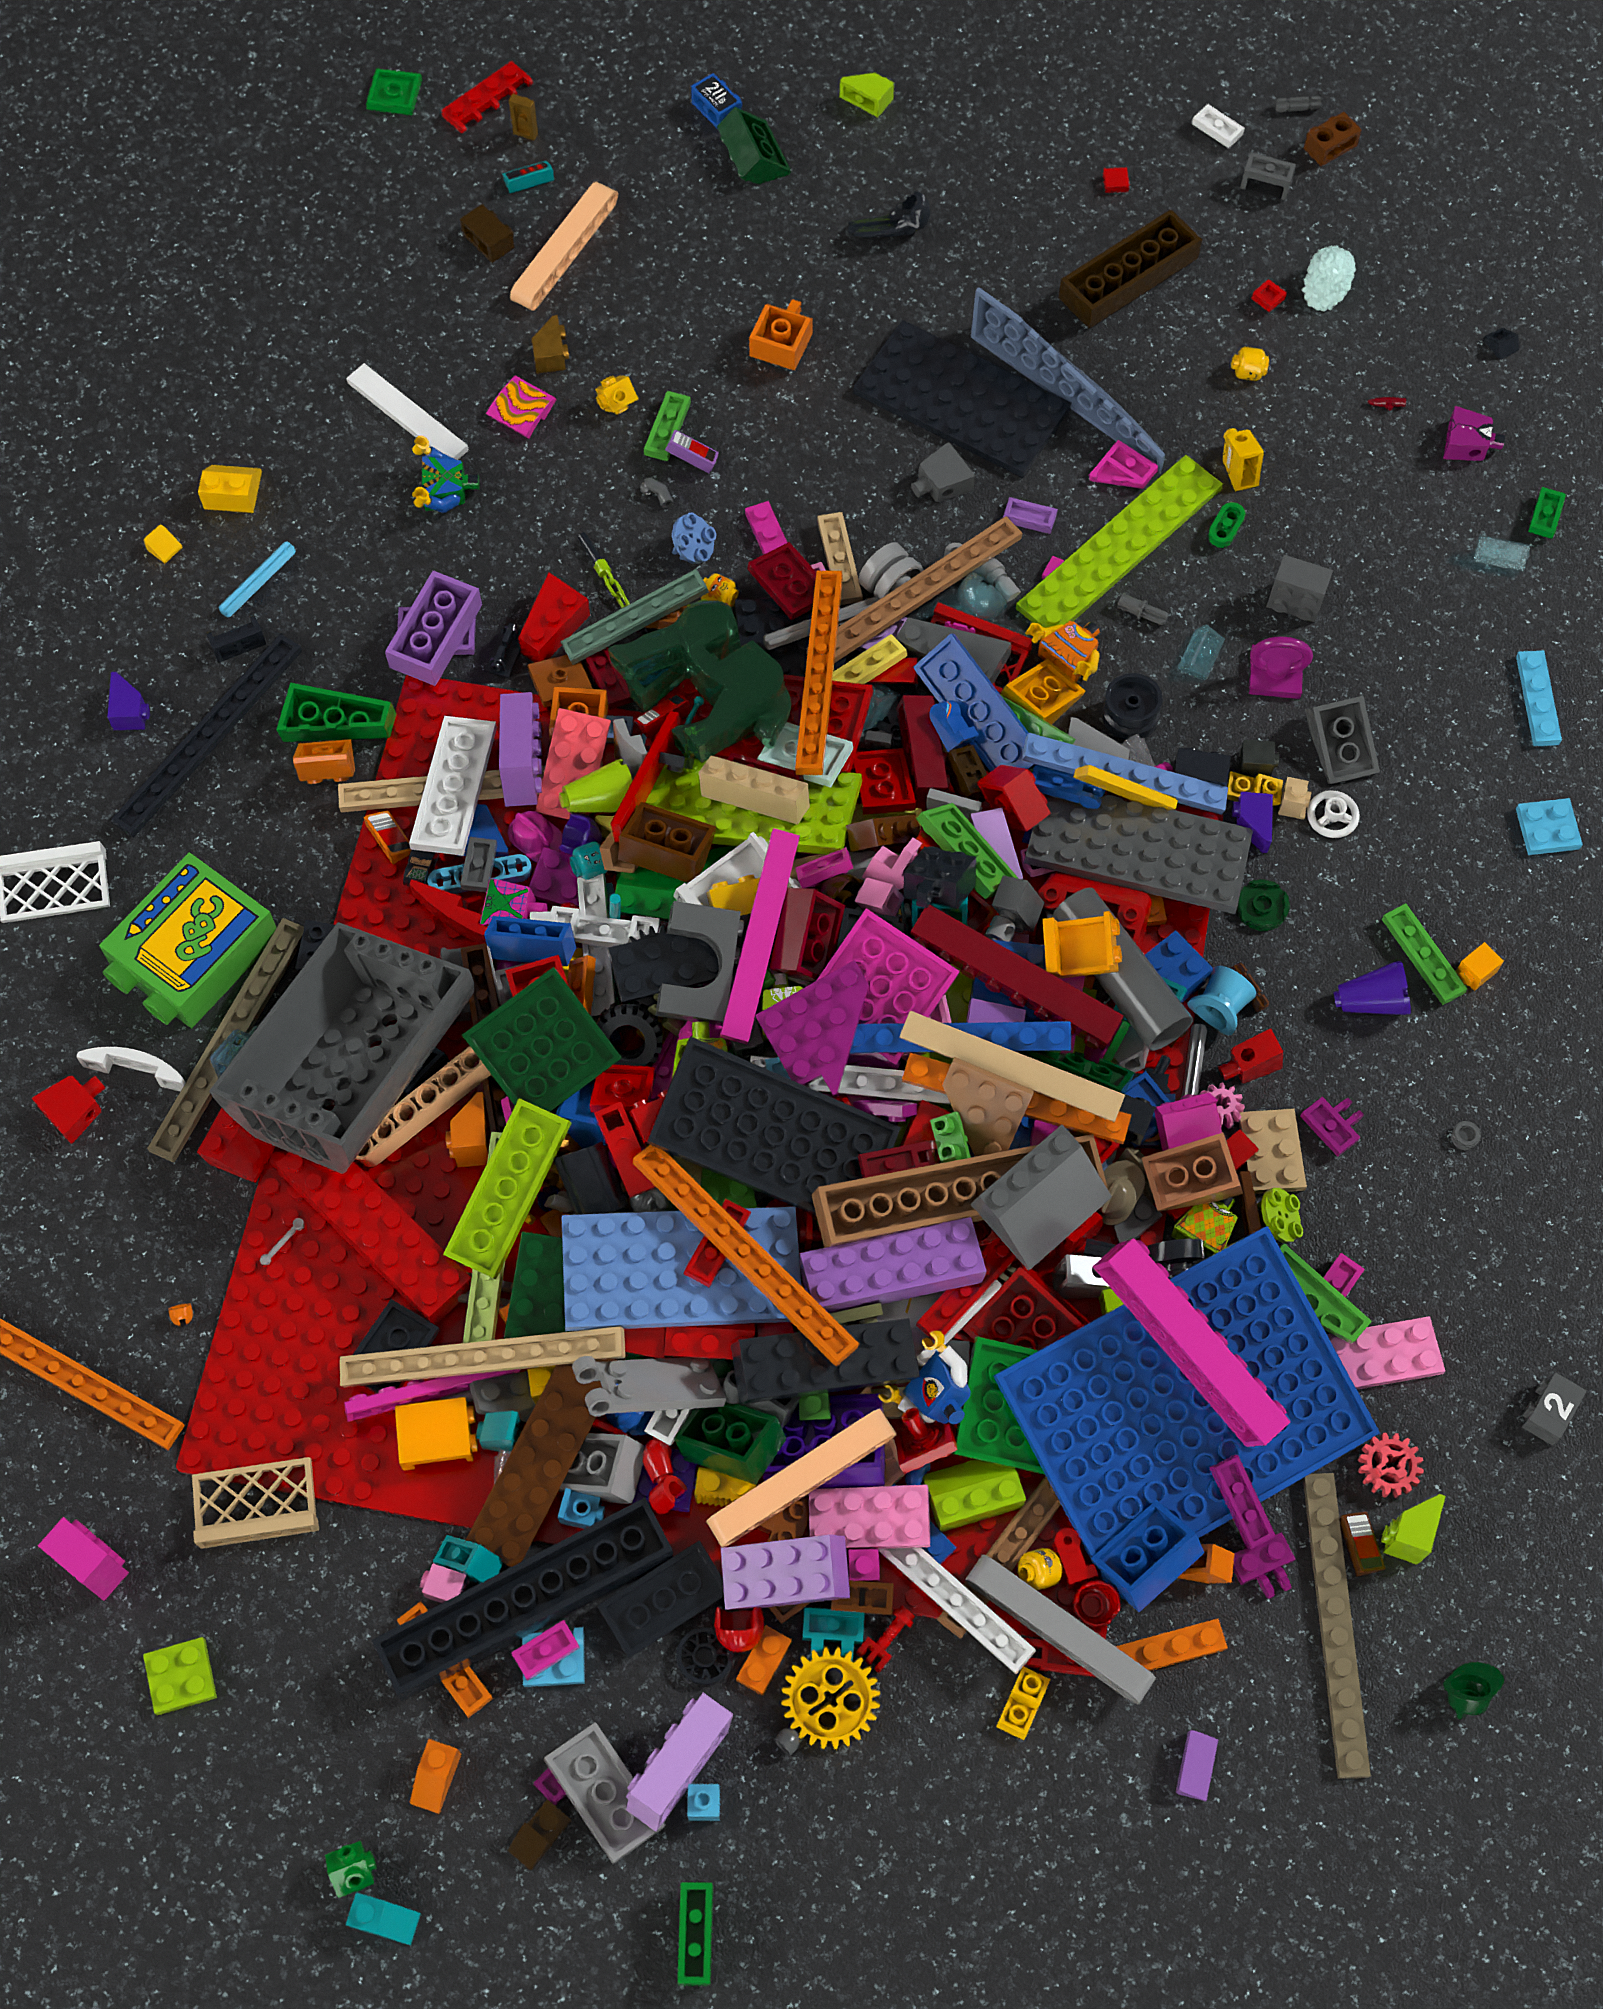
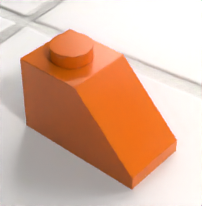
M1201 1544L1204 1554L1178 1577L1179 1579L1202 1583H1232L1235 1553L1215 1544Z
M428 1739L417 1768L410 1804L440 1814L461 1757V1752L457 1748Z

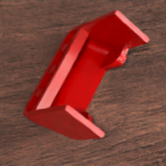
M1058 871L1052 873L1040 888L1038 895L1044 901V905L1034 932L1027 931L1029 935L1028 944L1035 943L1043 917V909L1056 910L1066 899V896L1070 897L1085 888H1093L1110 911L1117 915V919L1124 929L1135 932L1133 941L1139 948L1141 947L1152 910V900L1147 893Z

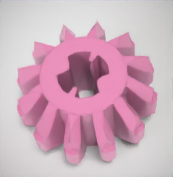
M1223 1082L1219 1084L1218 1089L1213 1084L1209 1085L1208 1091L1203 1090L1200 1095L1210 1092L1218 1100L1216 1104L1218 1105L1220 1125L1222 1127L1223 1124L1228 1129L1232 1128L1233 1122L1237 1123L1241 1119L1239 1112L1244 1111V1104L1240 1103L1242 1094L1234 1095V1086L1227 1090Z

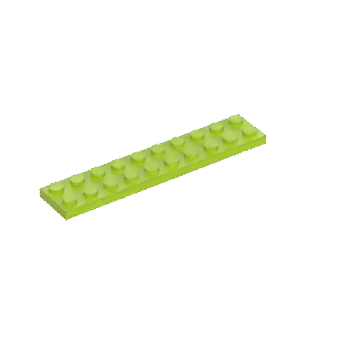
M1185 455L1017 602L1016 609L1032 623H1038L1042 627L1065 625L1069 621L1076 620L1221 491L1223 483Z

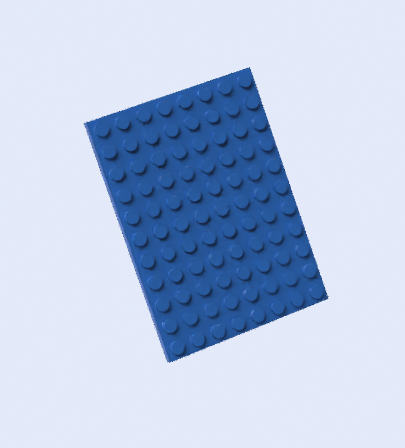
M1268 1226L1255 1231L1169 1279L1175 1287L1179 1286L1187 1293L1189 1297L1187 1301L1194 1309L1197 1308L1205 1314L1209 1327L1214 1332H1219L1228 1342L1227 1348L1233 1355L1237 1354L1247 1364L1246 1370L1253 1378L1257 1377L1264 1383L1268 1396L1272 1400L1278 1401L1287 1412L1285 1416L1291 1422L1267 1445L1246 1447L1125 1304L993 1375L1074 1530L1078 1533L1090 1560L1155 1500L1191 1528L1198 1538L1233 1519L1209 1468L1226 1458L1238 1454L1257 1497L1262 1502L1380 1434ZM1096 1567L1097 1573L1101 1581L1110 1584L1109 1581L1100 1572V1570Z

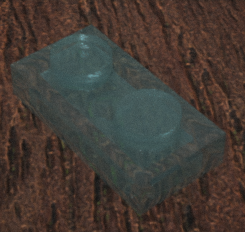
M1479 535L1473 561L1524 571L1530 545Z

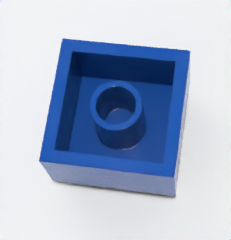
M1176 930L1145 954L1160 976L1186 987L1187 991L1181 1003L1209 981L1213 970L1212 966Z

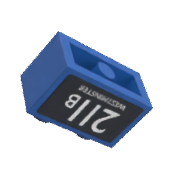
M714 73L691 86L692 104L716 128L734 107L742 110L740 97L737 94H733L728 89L726 83L720 80Z

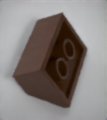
M641 802L619 836L618 859L689 883L700 875L705 866L716 832V826Z

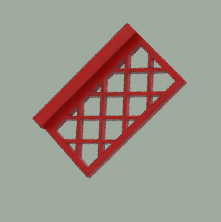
M937 603L930 623L944 626L947 621H950L952 625L953 623L968 626V629L973 627L975 634L1011 642V653L1020 656L1017 664L1009 667L1005 663L998 676L1006 673L1009 680L1008 683L1018 678L1023 664L1032 650L1031 638L942 603ZM993 683V686L996 688L999 694H1001L1003 688L995 686V684Z

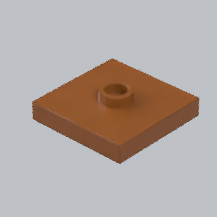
M568 655L528 664L529 674L544 708L552 706L554 687L593 689L581 661L573 665Z

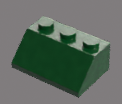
M734 107L717 126L721 134V140L730 152L729 157L735 162L738 169L737 173L744 181H750L758 185L791 173L789 165L766 120Z

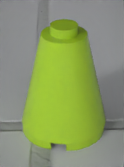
M623 759L615 760L563 786L562 792L559 793L561 807L566 808L569 813L616 812L633 781L627 764L622 765Z

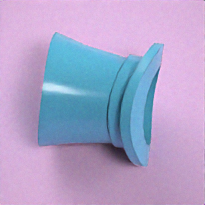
M1216 966L1212 970L1204 993L1191 998L1187 1005L1195 1014L1216 1030L1225 1035H1232L1237 1028L1236 1015L1256 997V990L1238 972L1228 967Z

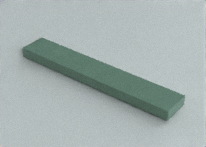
M695 569L560 642L571 663L574 665L709 593V590L698 570Z

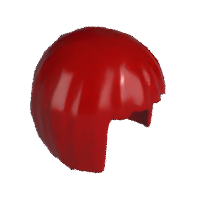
M717 1607L714 1625L719 1642L732 1652H746L753 1649L762 1638L764 1632V1616L761 1607H753V1611L742 1610L736 1612H726Z

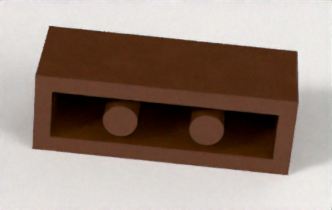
M915 814L875 818L846 825L851 852L881 849L882 846L889 848L908 844L912 838L916 839L920 833V826Z

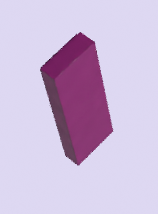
M1238 1454L1210 1466L1212 1475L1246 1548L1253 1549L1275 1538L1276 1535Z

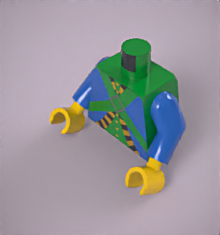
M420 435L414 440L416 444L412 448L413 453L416 455L425 453V457H422V487H417L412 494L413 497H416L414 505L418 508L424 505L425 511L436 510L441 513H446L458 505H463L465 503V490L479 489V475H465L462 461L456 460L432 446L429 447V441L425 436Z

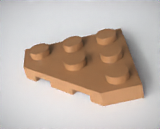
M954 1057L942 1086L954 1112H959L964 1133L968 1138V1143L974 1156L1008 1151L1034 1090Z

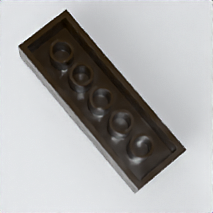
M1170 209L1063 277L1060 282L1058 298L1088 328H1091L1198 259L1202 238Z

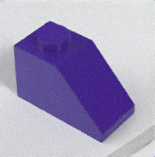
M111 672L108 719L113 730L145 729V721L150 717L149 705L145 704L141 694L117 672Z
M1241 792L1238 801L1233 802L1232 817H1237L1236 825L1252 829L1251 842L1262 853H1268L1272 842L1273 794Z

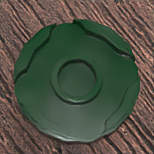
M1265 879L1253 880L1240 891L1236 910L1237 915L1251 929L1259 931L1273 930L1281 926L1288 916L1290 902L1287 893L1283 892L1279 888L1280 886L1273 881Z

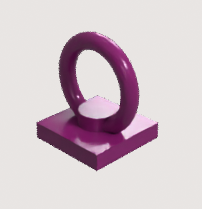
M1291 637L1267 638L1256 645H1252L1250 652L1249 694L1300 699L1302 695L1303 669L1308 667L1313 659V652L1309 645Z

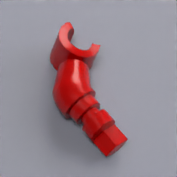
M653 1436L652 1440L646 1443L643 1450V1465L651 1481L657 1483L649 1492V1502L656 1513L666 1514L675 1506V1499L688 1489L681 1479L673 1476L674 1472L670 1459L672 1456L671 1446Z

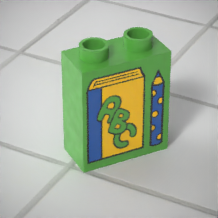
M189 852L99 945L110 964L103 971V974L116 988L125 994H128L135 986L147 994L148 998L143 1002V1005L162 1023L168 1025L177 1017L192 1029L258 959L277 927L270 911Z

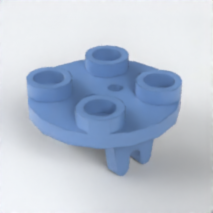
M694 513L681 516L673 525L672 539L675 547L672 550V554H679V559L691 564H700L707 561L713 553L714 540L716 539L715 529Z

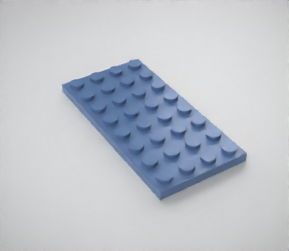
M795 1207L745 1208L751 1211V1215L743 1229L801 1285ZM681 1211L562 1215L566 1331L619 1326L629 1329L791 1321L728 1258L724 1261L710 1288L684 1275V1270L704 1234Z

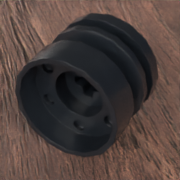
M1177 1239L1147 1245L1151 1259L1155 1263L1161 1264L1168 1271V1279L1205 1259L1204 1245L1201 1239Z

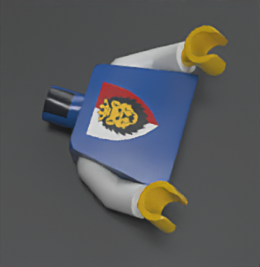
M932 1331L930 1335L934 1337L935 1344L929 1338L922 1339V1344L928 1350L937 1349L938 1351H935L920 1369V1377L910 1381L902 1391L905 1395L904 1398L900 1396L899 1388L895 1385H884L892 1392L890 1399L884 1394H878V1397L884 1403H897L899 1405L897 1408L903 1412L911 1408H917L924 1422L933 1423L938 1421L944 1424L948 1422L957 1424L965 1416L961 1407L971 1394L967 1384V1365L950 1346L946 1347L944 1345L945 1338L943 1333Z

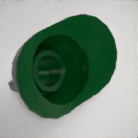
M1470 1662L1459 1666L1443 1683L1444 1690L1448 1694L1449 1704L1456 1710L1457 1718L1462 1719L1466 1715H1481L1485 1713L1491 1699L1502 1688L1504 1677L1499 1669L1482 1662Z

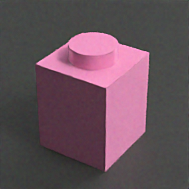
M866 878L863 886L858 891L855 902L863 911L867 908L873 913L895 917L905 897L893 884Z
M432 1564L430 1571L426 1570L424 1572L420 1588H423L422 1593L425 1598L444 1603L465 1592L470 1580L466 1574Z

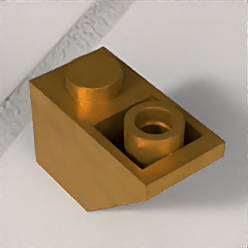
M558 315L552 316L532 338L537 373L566 370L565 359H569L567 344L562 345V340H566L564 325H559Z

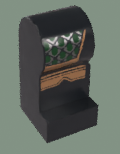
M411 850L404 872L403 884L410 886L412 879L428 885V876L434 871L440 853Z

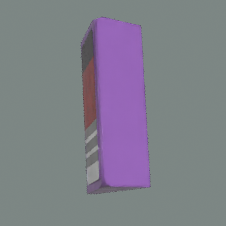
M677 430L673 431L665 451L707 473H710L714 467L719 453Z

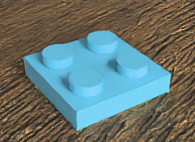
M1570 798L1522 803L1516 807L1528 855L1579 850L1583 845Z

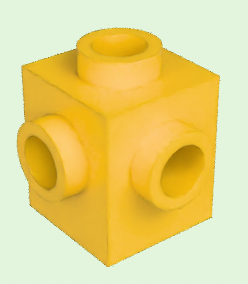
M619 375L616 378L610 376L601 381V386L595 388L598 394L596 400L599 406L607 412L622 413L628 409V404L638 400L628 376Z

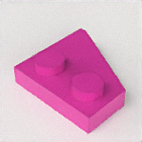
M1117 440L1089 474V480L1143 489L1158 471V465L1120 440Z

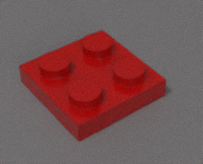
M612 1065L596 1077L590 1100V1111L596 1112L621 1101L626 1114H628L633 1109V1104L644 1099H648L650 1102L656 1078L655 1067Z

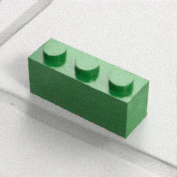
M681 1882L678 1956L679 1986H711L713 1883Z

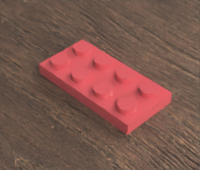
M561 708L558 709L542 780V793H539L535 812L569 820L570 813L566 808L561 807L559 793L562 792L563 786L601 767L611 720ZM579 812L590 816V812Z

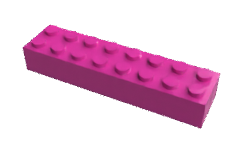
M1132 1238L1114 1246L1092 1267L1246 1447L1267 1445L1291 1422L1285 1416L1287 1413L1285 1408L1278 1401L1272 1400L1266 1393L1267 1388L1261 1380L1250 1375L1246 1370L1247 1364L1237 1354L1233 1355L1227 1348L1228 1342L1219 1332H1214L1209 1327L1205 1314L1199 1309L1192 1307L1187 1301L1189 1299L1187 1293L1181 1287L1174 1286L1168 1279V1271L1161 1264L1155 1263L1149 1256L1150 1251L1143 1242Z

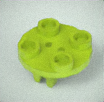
M1271 1188L1266 1191L1261 1202L1257 1203L1258 1210H1261L1264 1223L1269 1227L1273 1237L1281 1243H1290L1302 1237L1303 1227L1298 1211L1300 1209V1202L1296 1195H1289L1281 1188Z

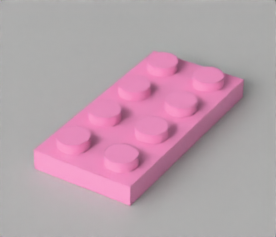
M1430 1316L1367 1327L1352 1344L1333 1334H1327L1356 1389L1436 1376L1445 1372Z
M928 1485L815 1489L809 1493V1536L829 1534L845 1536L846 1550L930 1547Z

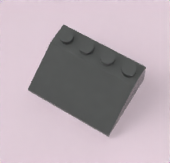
M1062 1124L970 1205L1029 1271L1111 1199L1112 1196L1082 1146Z

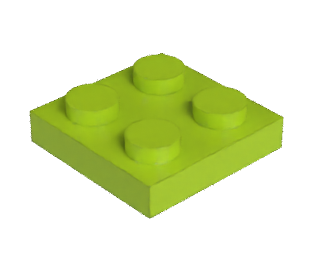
M203 1637L143 1654L154 1714H164L217 1698L206 1641Z

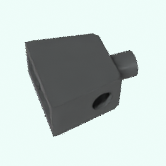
M948 442L920 463L919 480L912 483V490L917 497L929 492L933 499L940 503L973 491L975 475Z

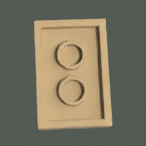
M1295 1109L1239 1112L1241 1114L1239 1128L1259 1148L1258 1153L1245 1163L1246 1171L1251 1173L1254 1193L1262 1194L1271 1188H1281L1286 1192L1305 1191L1307 1185Z

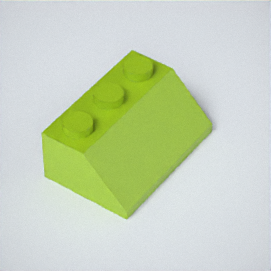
M975 1459L925 1474L922 1479L923 1485H928L929 1503L937 1528L941 1532L1020 1509L1026 1502L1023 1488L1014 1467Z

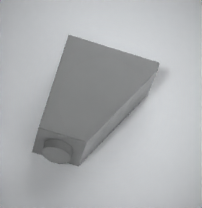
M1071 717L1068 735L1076 739L1073 745L1129 759L1130 750L1081 720Z

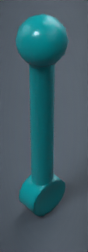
M695 697L694 706L681 731L679 730L677 733V741H684L686 731L699 706L704 704L703 697Z

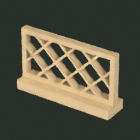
M310 1457L192 1475L196 1529L194 1531V1543L200 1549L319 1531L315 1507L312 1459ZM305 1466L306 1476L298 1486L286 1478L294 1467ZM285 1469L282 1474L277 1470ZM272 1471L279 1477L267 1490L256 1481L264 1472ZM254 1473H256V1474L253 1476V1478H251L250 1476H248V1474H254ZM242 1475L249 1482L238 1495L227 1485L235 1476ZM226 1478L223 1483L218 1479ZM214 1480L220 1485L209 1499L201 1494V1481ZM283 1480L295 1489L284 1503L273 1495V1492ZM253 1485L265 1493L255 1507L243 1499ZM305 1485L307 1487V1493L302 1490V1488ZM224 1489L235 1497V1500L225 1512L213 1503ZM299 1492L308 1500L307 1511L295 1512L288 1507ZM271 1497L281 1507L273 1516L266 1517L259 1509ZM201 1499H203L206 1502L203 1507ZM241 1501L252 1511L244 1520L236 1521L229 1514ZM210 1506L222 1514L214 1525L203 1526L202 1516ZM285 1509L290 1512L287 1514H282L285 1511ZM255 1514L260 1516V1518L252 1519ZM226 1518L231 1521L223 1523Z

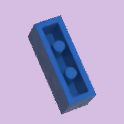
M493 916L484 933L492 959L531 963L559 955L562 966H568L576 950L571 923Z

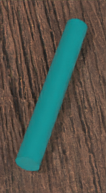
M612 894L610 896L609 918L620 919L621 897L618 894Z

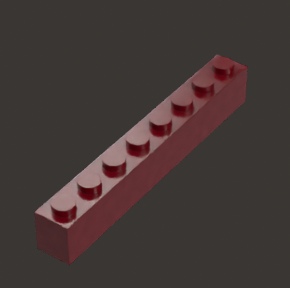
M932 905L924 908L908 936L948 964H953L960 968V972L970 979L977 978L984 982L986 988L992 992H1001L1010 997L1009 1000L1019 1007L1026 1006L1033 1010L1034 1015L1044 1021L1051 1020L1053 1022H1071V1035L1075 1034L1082 1038L1083 1043L1092 1049L1097 1050L1099 1048L1103 1050L1108 1045L1124 1016Z

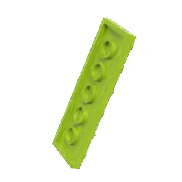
M520 1098L518 1099L443 1255L493 1279H497L571 1126L570 1121Z

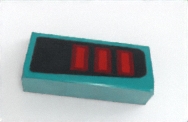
M547 161L502 174L509 193L554 181L553 169Z

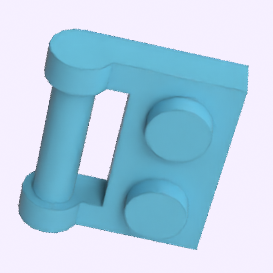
M583 1627L574 1628V1631H571L580 1648L528 1681L523 1674L524 1687L585 1684ZM544 1632L530 1633L522 1638V1644L528 1643Z

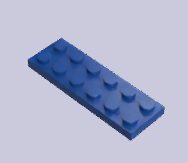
M951 633L913 666L939 703L948 700L955 701L959 705L961 717H963L968 728L975 727L979 736L970 742V745L974 746L978 756L990 772L999 765L1025 768L1029 771L1035 767L1034 763L1022 760L1025 738L1029 732L955 634Z

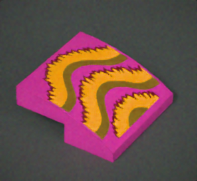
M514 376L495 398L486 414L529 439L540 419L545 420L556 398Z

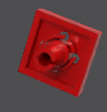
M917 1408L908 1409L902 1414L901 1418L906 1426L895 1431V1443L899 1467L904 1474L912 1470L921 1469L925 1464L947 1457L952 1452L958 1450L953 1424L949 1422L944 1424L938 1421L933 1423L924 1422Z

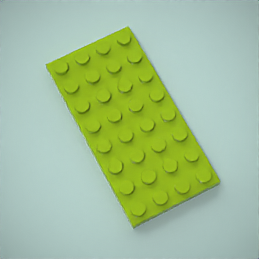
M695 759L693 769L683 768L682 773L667 770V764H665L645 802L716 826L712 844L739 846L748 839L752 832L757 837H763L769 843L772 829L775 828L800 836L796 852L828 855L845 847L847 839L846 825L851 824L862 784V774L843 772L837 776L831 788L804 780L805 783H808L810 807L798 825L703 797L701 795L698 772L707 760Z

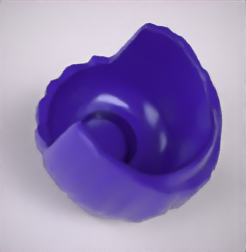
M570 813L569 821L563 830L562 844L559 850L572 856L573 850L576 847L590 842H598L601 845L602 832L599 825L588 815Z

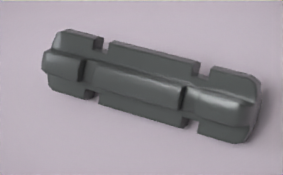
M1311 96L1309 99L1308 97H1293L1288 100L1286 98H1278L1275 101L1276 112H1285L1287 110L1288 112L1306 111L1308 108L1310 110H1318L1321 108L1320 96Z

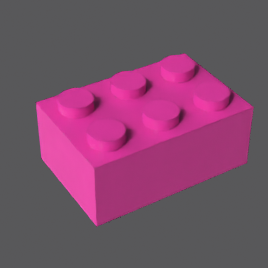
M63 1517L38 1545V1547L103 1601L106 1600L129 1573L122 1567L126 1561L76 1519L70 1523Z

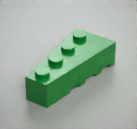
M290 683L277 726V732L283 742L390 738L397 714L392 703L388 701Z

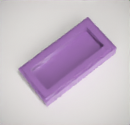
M1009 497L1003 518L1007 516L1016 526L1051 534L1058 509Z

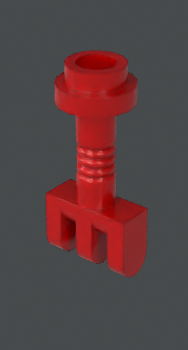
M902 1605L899 1609L895 1608L892 1614L896 1618L878 1641L874 1642L868 1637L856 1652L857 1656L862 1657L867 1649L872 1651L865 1660L869 1666L878 1656L881 1661L877 1663L874 1669L878 1673L883 1670L892 1658L885 1650L895 1639L896 1634L905 1625L911 1628L914 1624L912 1620L915 1618V1615Z

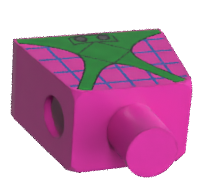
M490 878L480 925L488 927L493 916L530 919V912H547V904L537 903L529 887Z

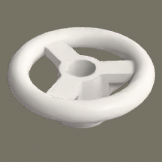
M1324 791L1317 794L1309 802L1307 808L1308 821L1312 828L1323 836L1329 838L1347 836L1355 830L1359 823L1360 815L1356 803L1351 797L1342 792ZM1325 800V814L1317 820L1315 808L1319 802ZM1347 806L1349 807L1352 816L1346 813ZM1341 821L1348 824V826L1340 830H1330L1324 827L1329 822Z

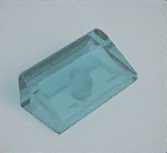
M1207 624L1197 628L1191 637L1178 669L1206 680L1225 639Z

